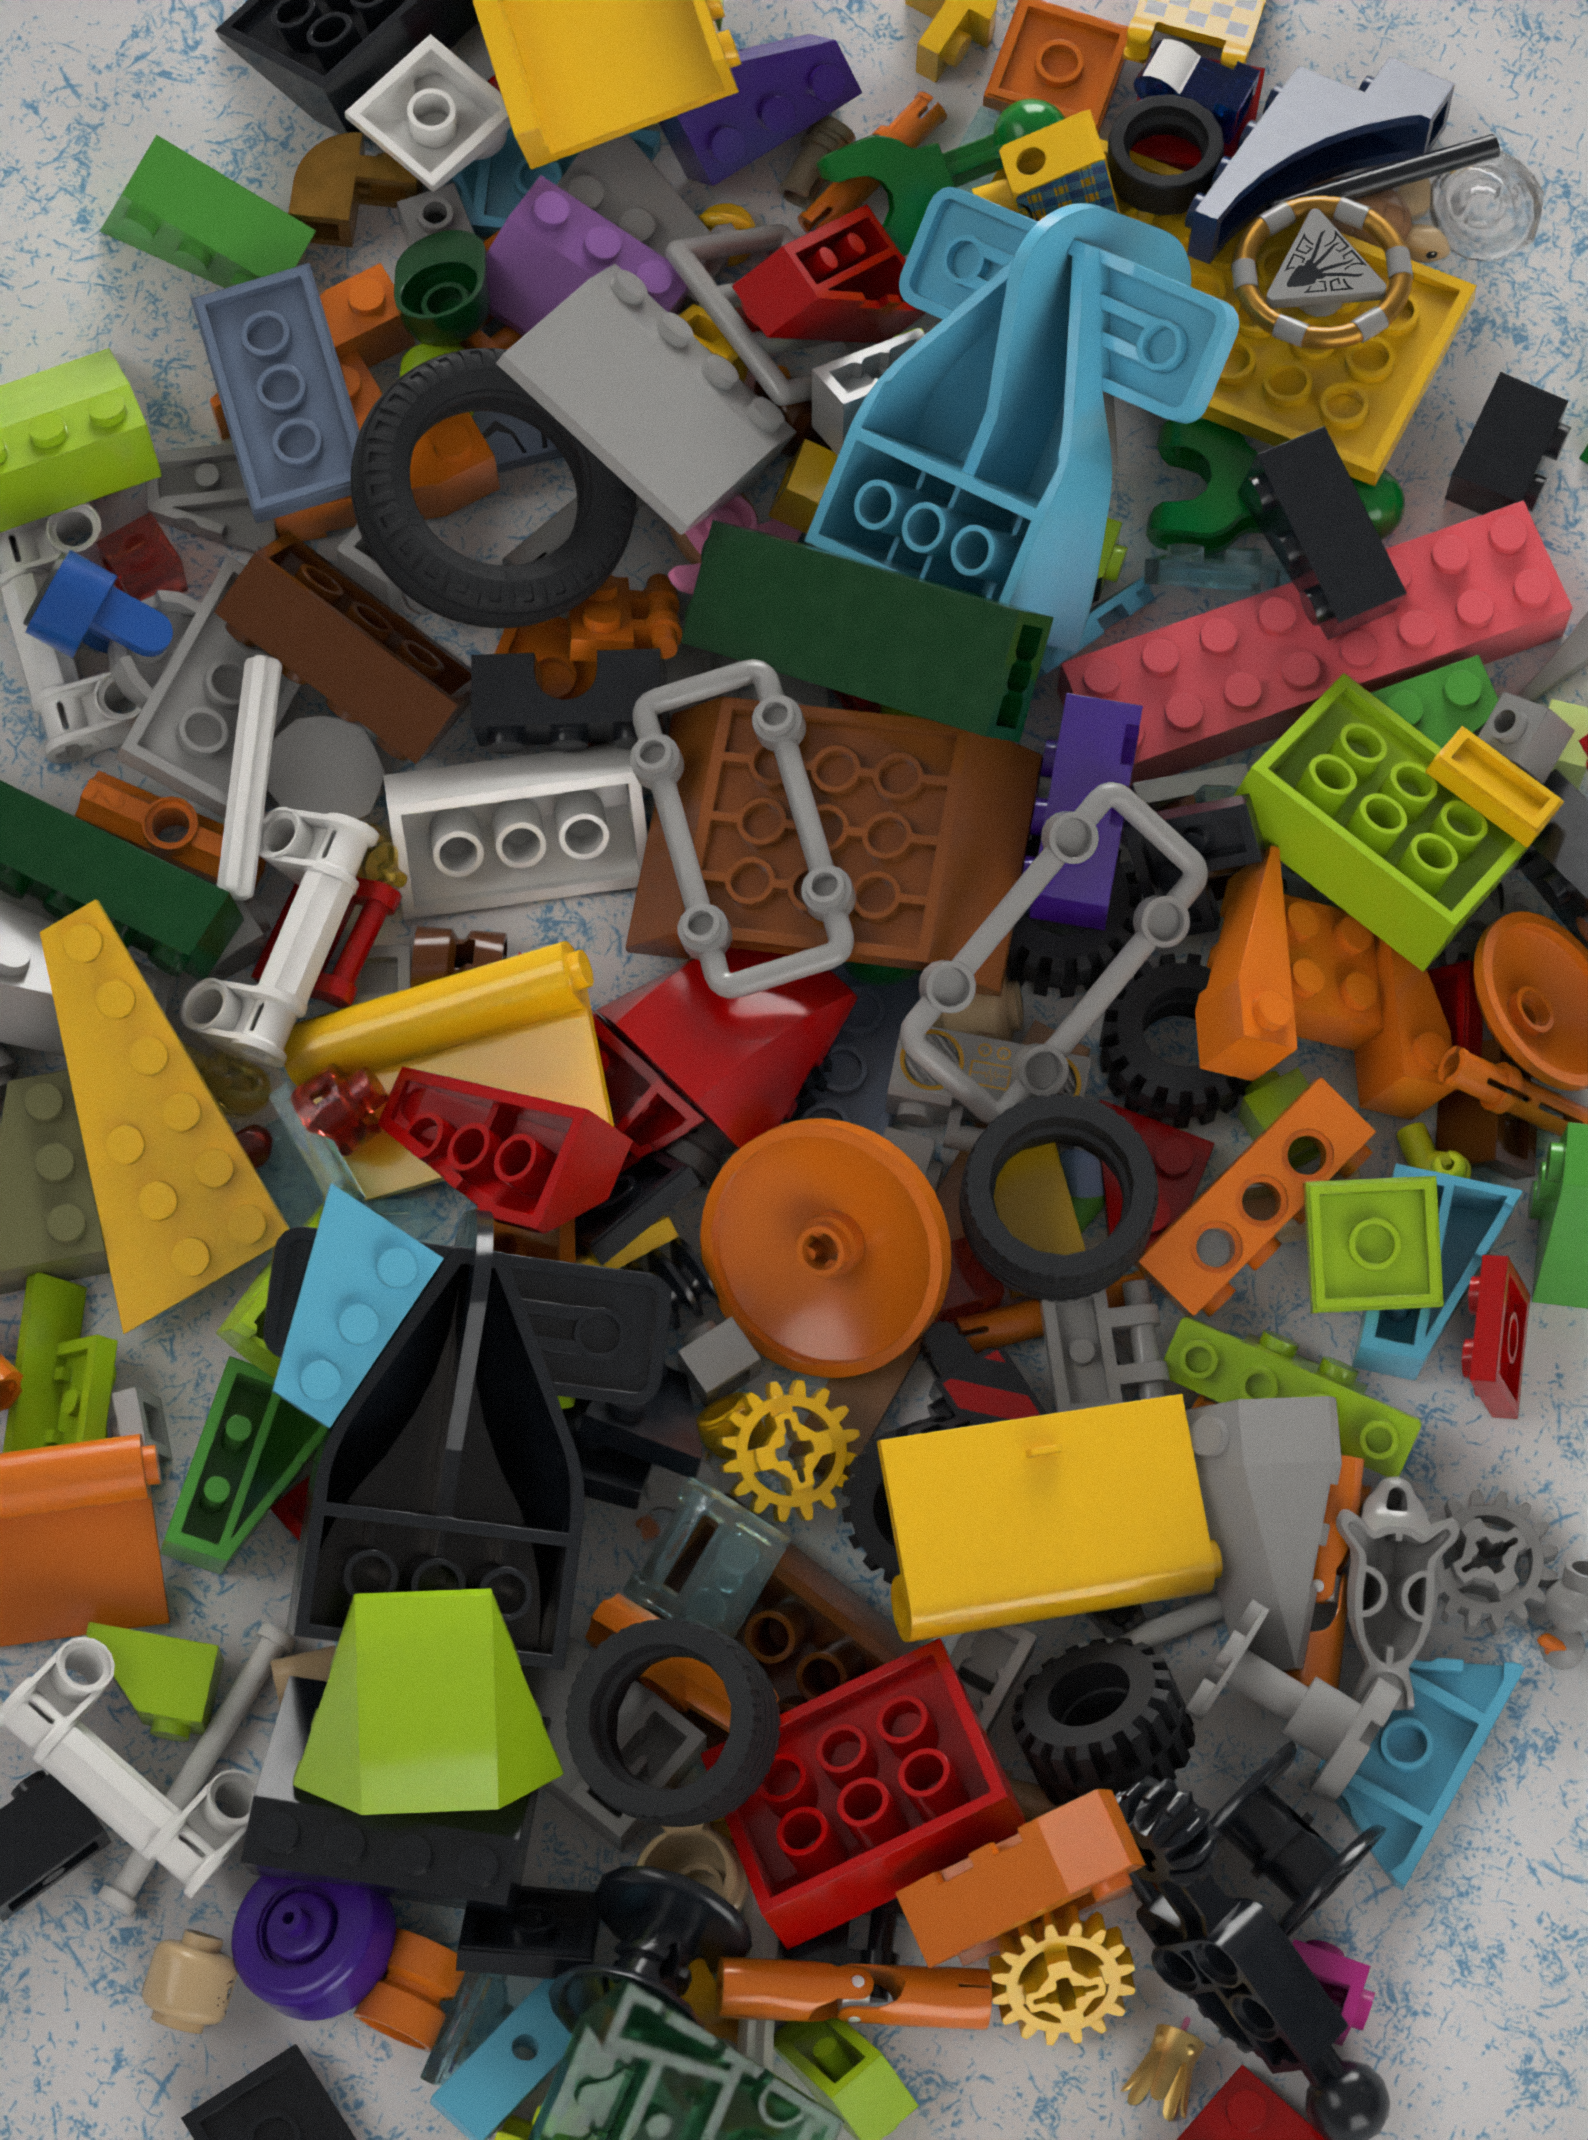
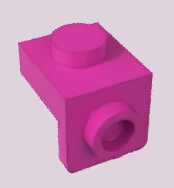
M1294 1939L1292 1942L1293 1946L1334 2005L1340 2007L1339 2012L1349 2025L1334 2042V2044L1342 2046L1351 2027L1363 2031L1369 2016L1375 1992L1364 1989L1371 1966L1344 1957L1341 1949L1328 1942L1308 1940L1305 1943Z

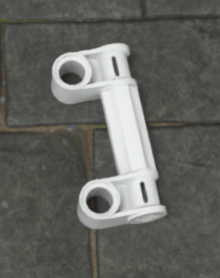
M87 503L0 533V593L31 698L33 712L41 715L48 739L44 750L48 761L57 764L79 761L96 752L123 745L142 710L137 706L129 713L119 714L113 712L114 705L126 696L122 694L110 671L82 679L75 656L72 659L25 633L27 626L23 625L24 619L62 552L67 555L72 550L101 567L107 563L110 555V542L98 513ZM77 531L92 533L91 537L80 546L65 545L66 539ZM17 551H19L21 556V561L19 562L16 557ZM64 717H67V721L69 724L68 729H65V725L63 722Z
M277 807L264 815L259 856L293 883L298 884L299 888L259 983L252 986L218 980L216 978H205L196 982L187 991L180 1006V1019L185 1027L227 1056L250 1059L272 1067L281 1068L285 1065L287 1060V1054L283 1051L296 1019L305 1017L310 995L352 895L356 894L359 887V882L355 877L368 847L376 846L379 839V833L374 828L351 816L332 812L323 814L290 809L288 807Z
M88 1637L72 1638L63 1644L33 1677L29 1676L0 1706V1727L5 1725L34 1751L32 1759L39 1766H42L135 1848L145 1860L156 1859L185 1885L183 1893L191 1900L231 1855L232 1849L245 1836L258 1781L245 1771L235 1769L222 1771L213 1777L183 1811L177 1808L80 1722L92 1709L114 1676L115 1663L111 1652L96 1639ZM70 1669L81 1673L88 1681V1685H81L72 1681L67 1675L66 1670ZM215 1801L225 1802L230 1805L238 1818H230L222 1814L217 1808Z

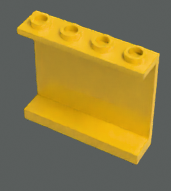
M472 0L514 136L531 170L739 92L731 68L742 64L730 30L727 29L719 32L715 22L726 17L721 0Z

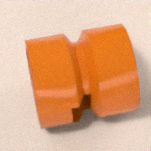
M396 1928L395 1942L387 1963L386 1977L378 1981L371 1992L356 2006L353 2015L365 2025L392 2039L419 2050L432 2052L448 2019L439 2003L440 2001L453 2000L455 1995L460 1993L469 1972L456 1971V1952L426 1937L408 1930Z

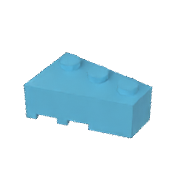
M1395 1164L1390 1178L1436 1176L1444 1307L1363 1311L1352 1364L1353 1368L1416 1381L1469 1290L1471 1277L1477 1276L1480 1271L1482 1255H1489L1512 1216L1523 1190Z
M331 1183L327 1191L272 1392L329 1429L444 1258Z

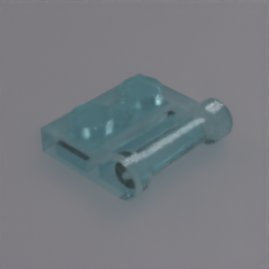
M687 1477L677 1494L678 1499L681 1501L641 1572H632L623 1588V1592L635 1603L645 1608L653 1609L667 1619L694 1621L734 1639L792 1538L711 1485L697 1478ZM707 1515L717 1521L719 1525L678 1594L666 1586L664 1582L702 1516Z

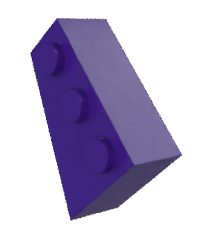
M806 34L739 49L738 54L742 64L731 68L739 91L738 93L658 122L687 179L715 186L862 94L837 41L813 34Z
M1066 693L1058 740L1047 739L1041 770V777L1052 778L1048 799L1036 797L1030 835L1041 836L1042 828L1046 821L1055 813L1062 811L1074 812L1087 795L1100 784L1116 782L1130 788L1143 709L1142 705ZM1110 808L1096 825L1099 840L1093 855L1082 863H1065L1030 905L1029 918L1105 930L1124 817L1114 808ZM1042 841L1040 843L1039 854L1043 850ZM1026 855L1023 873L1036 857Z

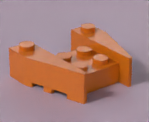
M381 263L326 289L320 295L359 430H361L370 410L383 394L368 368L416 345L414 337L406 330L400 318L394 299V284ZM217 392L209 401L218 434L223 441L230 437V433ZM469 412L449 417L437 423L423 434L414 447L410 465V482L416 506L420 514L423 515L424 520L447 516L500 489L495 455ZM351 495L273 519L278 538L290 532L301 541L327 537V531L355 527L357 524Z
M1271 845L1266 849L1263 862L1247 864L1228 879L1219 916L1224 918L1219 941L1210 949L1206 966L1211 969L1207 988L1199 993L1195 1009L1200 1069L1254 1082L1298 1049L1297 1037L1354 1051L1359 1108L1413 1120L1457 1089L1441 1083L1438 1078L1440 1061L1444 1054L1452 1048L1451 1031L1427 969L1422 972L1342 908L1339 909L1283 894L1279 847Z
M1095 1789L1018 1827V1834L998 1844L994 1842L988 1843L969 1853L968 1858L941 1871L933 1872L895 1892L928 1968H932L957 1955L962 1966H967L999 1952L997 1939L1001 1934L1017 1938L1019 1936L1018 1926L1028 1921L1032 1925L1041 1922V1915L1052 1911L1055 1919L1064 1918L1068 1907L1075 1905L1080 1916L1134 1892L1130 1887L1133 1883L1129 1873L1146 1866L1112 1790Z

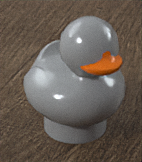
M1581 1558L1566 1561L1563 1577L1557 1579L1545 1592L1546 1601L1543 1605V1610L1554 1626H1551L1544 1634H1541L1537 1642L1540 1645V1652L1544 1661L1551 1667L1559 1670L1575 1667L1585 1653V1641L1581 1632H1588V1559Z

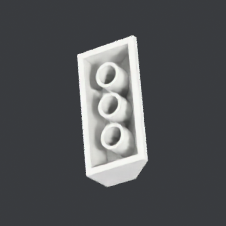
M610 743L589 746L584 750L575 752L553 751L383 775L399 891L402 895L401 905L404 920L638 887L648 834L642 785L637 780L630 765L631 750L621 749Z

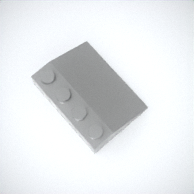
M616 264L589 278L504 352L496 362L502 370L680 535L754 485L796 434V431L785 421V417L778 406L770 400L756 395L739 379L736 368L728 360L719 355L712 354L693 336L691 327L684 319L674 313L667 312L648 294V290L641 279L629 271L622 270Z

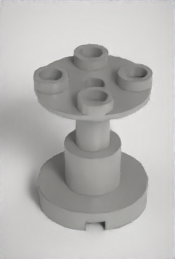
M1252 1599L1184 1711L1197 1720L1202 1721L1225 1684H1228L1287 1721L1281 1734L1325 1760L1310 1790L1333 1804L1344 1791L1371 1748L1372 1741L1380 1727L1383 1728L1402 1691L1378 1677L1361 1703H1358L1318 1677L1313 1679L1309 1687L1305 1686L1247 1650L1270 1610Z

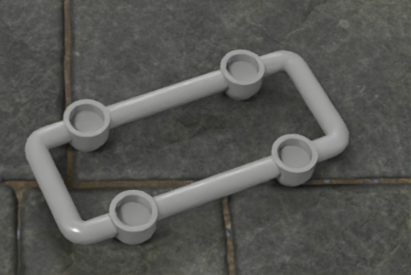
M743 660L651 689L642 694L636 701L632 711L633 725L638 741L632 747L630 765L639 783L652 790L685 907V912L680 917L677 925L678 936L685 951L691 957L700 961L703 975L709 988L721 997L729 999L740 998L828 971L843 964L850 957L854 947V933L848 915L854 908L856 892L848 874L841 868L833 865L798 745L805 736L806 721L798 704L790 697L784 696L779 677L774 668L761 660ZM755 685L760 703L753 712L752 726L761 745L770 751H774L809 871L801 886L802 899L810 915L824 923L829 942L730 973L724 953L732 942V928L724 912L710 904L676 784L684 771V759L675 741L669 736L662 734L657 715L745 686Z
M1107 782L1098 785L1087 795L1074 812L1062 811L1055 813L1046 821L1041 834L1043 845L1041 853L952 961H935L924 969L918 986L921 998L906 1015L901 1024L899 1037L902 1048L908 1056L976 1117L987 1124H990L997 1116L1002 1115L1005 1110L1019 1102L1024 1103L1027 1099H1033L1035 1096L1044 1095L1045 1097L1060 1091L1065 1085L1069 1073L1066 1058L1153 951L1157 947L1169 948L1179 944L1189 931L1190 915L1188 908L1202 893L1207 883L1208 869L1206 861L1190 843L1139 796L1121 783ZM1110 808H1114L1182 871V876L1166 896L1153 895L1145 898L1138 904L1133 916L1135 934L1046 1043L1029 1044L1017 1052L1012 1061L1011 1069L1014 1082L1001 1098L996 1100L926 1037V1032L943 1012L957 1013L970 1005L976 992L975 972L1065 863H1082L1093 855L1099 840L1096 825Z

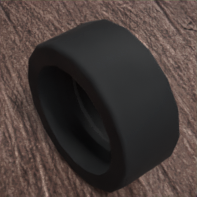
M1176 95L1149 96L1130 104L1115 118L1108 136L1107 165L1113 188L1118 196L1139 211L1159 216L1183 214L1188 211L1194 197L1199 192L1206 195L1211 188L1214 173L1224 157L1222 128L1213 114L1196 101ZM1172 135L1184 138L1198 147L1202 158L1193 169L1178 175L1162 176L1146 172L1134 164L1130 159L1129 152L1137 142L1151 136Z

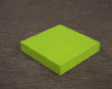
M1436 1176L1303 1183L1310 1314L1444 1307Z

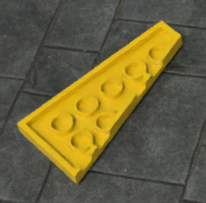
M95 899L39 933L123 1334H127L274 1248L277 1239L290 1228L99 900Z

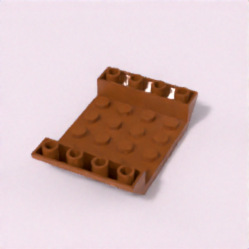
M722 696L672 714L668 736L677 744L684 759V771L676 784L710 904L724 912L732 928L733 937L729 948L791 955L828 943L829 940L824 923L810 915L802 899L801 886L809 871L774 751H770L761 745L752 726V715L756 706L760 703L759 700ZM798 704L806 721V733L798 745L833 865L841 868L848 874L856 892L854 908L848 915L854 933V947L846 962L924 971L932 962L939 960L952 961L1023 874L1041 777L1042 754L1012 741L981 736L927 718ZM654 802L625 949L628 953L689 960L690 955L685 951L680 941L677 928L680 917L685 912V907ZM1014 926L975 972V994L1001 997Z

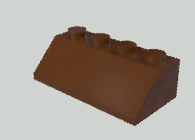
M290 532L253 554L214 611L216 615L227 622L225 628L231 636L249 647H256L258 645L272 657L278 659L282 665L281 673L297 684L306 685L308 683L327 697L326 705L332 712L348 722L356 723L359 721L377 735L376 742L396 759L402 761L409 759L415 764L420 762L433 751L471 704V668Z

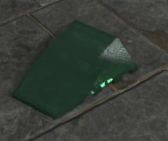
M624 1978L580 2015L528 2140H837L844 2120L813 2098Z

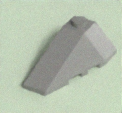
M1320 1396L1237 1399L1186 1410L1209 1537L1217 1542L1222 1556V1575L1220 1578L1215 1579L1229 1637L1253 1599L1270 1610L1247 1650L1283 1672L1302 1670L1318 1592L1312 1584L1319 1545L1326 1546L1330 1524L1323 1523L1330 1485H1338L1342 1465L1336 1398Z

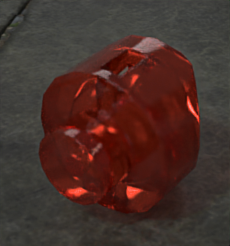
M334 1063L329 1064L295 1088L290 1096L294 1109L308 1132L334 1140L341 1156H349L382 1132L381 1127L377 1125L379 1120L374 1111L389 1101L388 1094L383 1085L368 1067L363 1066L351 1076H348ZM322 1096V1100L320 1102H318L317 1104L313 1102V1100Z

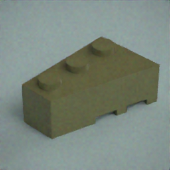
M68 1069L7 1082L0 1125V1295L25 1290L27 1277L37 1272L66 1281L110 1273Z

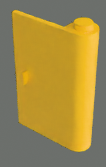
M562 941L296 1022L283 1050L287 1054L284 1066L292 1082L306 1093L324 1198L326 1199L331 1183L362 1204H368L445 1181L430 1166L418 1159L377 1125L402 1066L585 1108L614 1127L587 988L593 986L594 978L591 964L585 952L581 949L575 951L569 942Z
M1183 1394L877 1441L900 1574L892 1580L891 1604L896 1628L904 1642L1207 1594L1212 1591L1215 1579L1220 1578L1222 1575L1223 1564L1220 1548L1217 1542L1209 1537Z

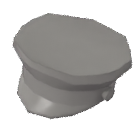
M328 716L297 718L273 739L266 796L274 808L288 807L290 809L323 814L330 812L340 813L361 821L370 816L380 796L384 783L383 775H386V772L364 728L342 718Z

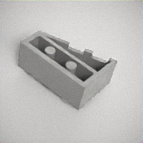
M0 898V1042L65 1056L39 933L54 923ZM134 960L165 1013L172 977Z

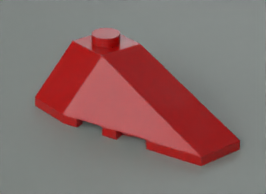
M403 1066L377 1123L379 1127L413 1155L442 1176L454 1189L476 1204L477 1208L492 1212L494 1221L541 1234L552 1231L608 1200L633 1142L624 1133L585 1108Z

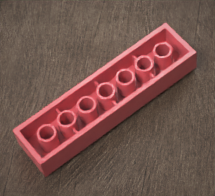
M1523 500L1385 549L1407 592L1406 596L1395 612L1330 640L1327 639L1319 625L1314 626L1309 621L1301 604L1300 593L1293 582L1062 662L1057 693L1063 707L1066 693L1143 706L1130 783L1131 787L1134 782L1172 776L1281 737L1343 673L1368 692H1373L1476 655L1480 656L1483 665L1563 637L1573 607Z

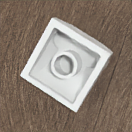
M431 34L345 111V118L432 192L449 181L472 161L486 159L498 153L506 142L507 130L511 128L501 93Z

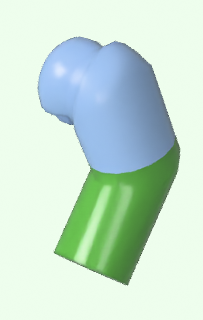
M1074 1148V1150L1066 1149L1060 1154L1059 1158L1082 1234L1105 1205L1102 1166L1098 1158L1086 1150L1081 1151L1078 1148Z

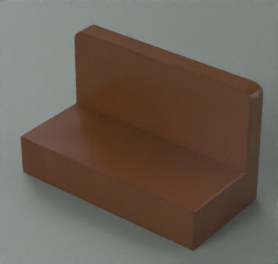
M1495 1039L1482 1041L1481 1058L1494 1064L1507 1062L1521 1070L1524 1078L1539 1084V1080L1524 1072L1506 1055ZM1487 1080L1488 1085L1512 1095L1511 1090ZM1463 1091L1449 1093L1438 1101L1437 1151H1457L1468 1160L1471 1169L1485 1167L1513 1180L1535 1176L1537 1126L1507 1112L1494 1114L1483 1108L1479 1099ZM1524 1097L1522 1100L1527 1102L1529 1099Z

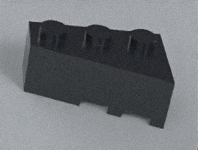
M1554 769L1543 786L1561 798L1564 803L1518 860L1519 864L1515 869L1522 871L1568 930L1588 950V799L1557 769Z

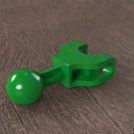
M1036 98L1022 99L1009 105L999 115L993 129V134L942 153L939 143H931L915 149L891 137L870 135L823 155L816 162V167L820 177L827 182L840 183L850 178L868 176L877 180L887 193L889 211L882 226L902 256H906L910 252L928 204L934 194L943 188H957L1004 169L999 150L1004 144L1061 121L1065 117L1057 107L1045 100Z
M1197 419L1195 422L1188 424L1171 420L1165 422L1158 431L1157 446L1162 459L1169 466L1199 474L1208 486L1203 493L1192 500L1165 501L1155 506L1147 520L1146 536L1155 547L1166 551L1212 556L1231 547L1241 536L1248 533L1263 534L1238 494V490L1256 455L1261 452H1257L1250 447L1240 432L1207 419ZM1385 469L1375 486L1350 477L1380 539L1387 538L1399 526L1405 511V497L1400 483Z

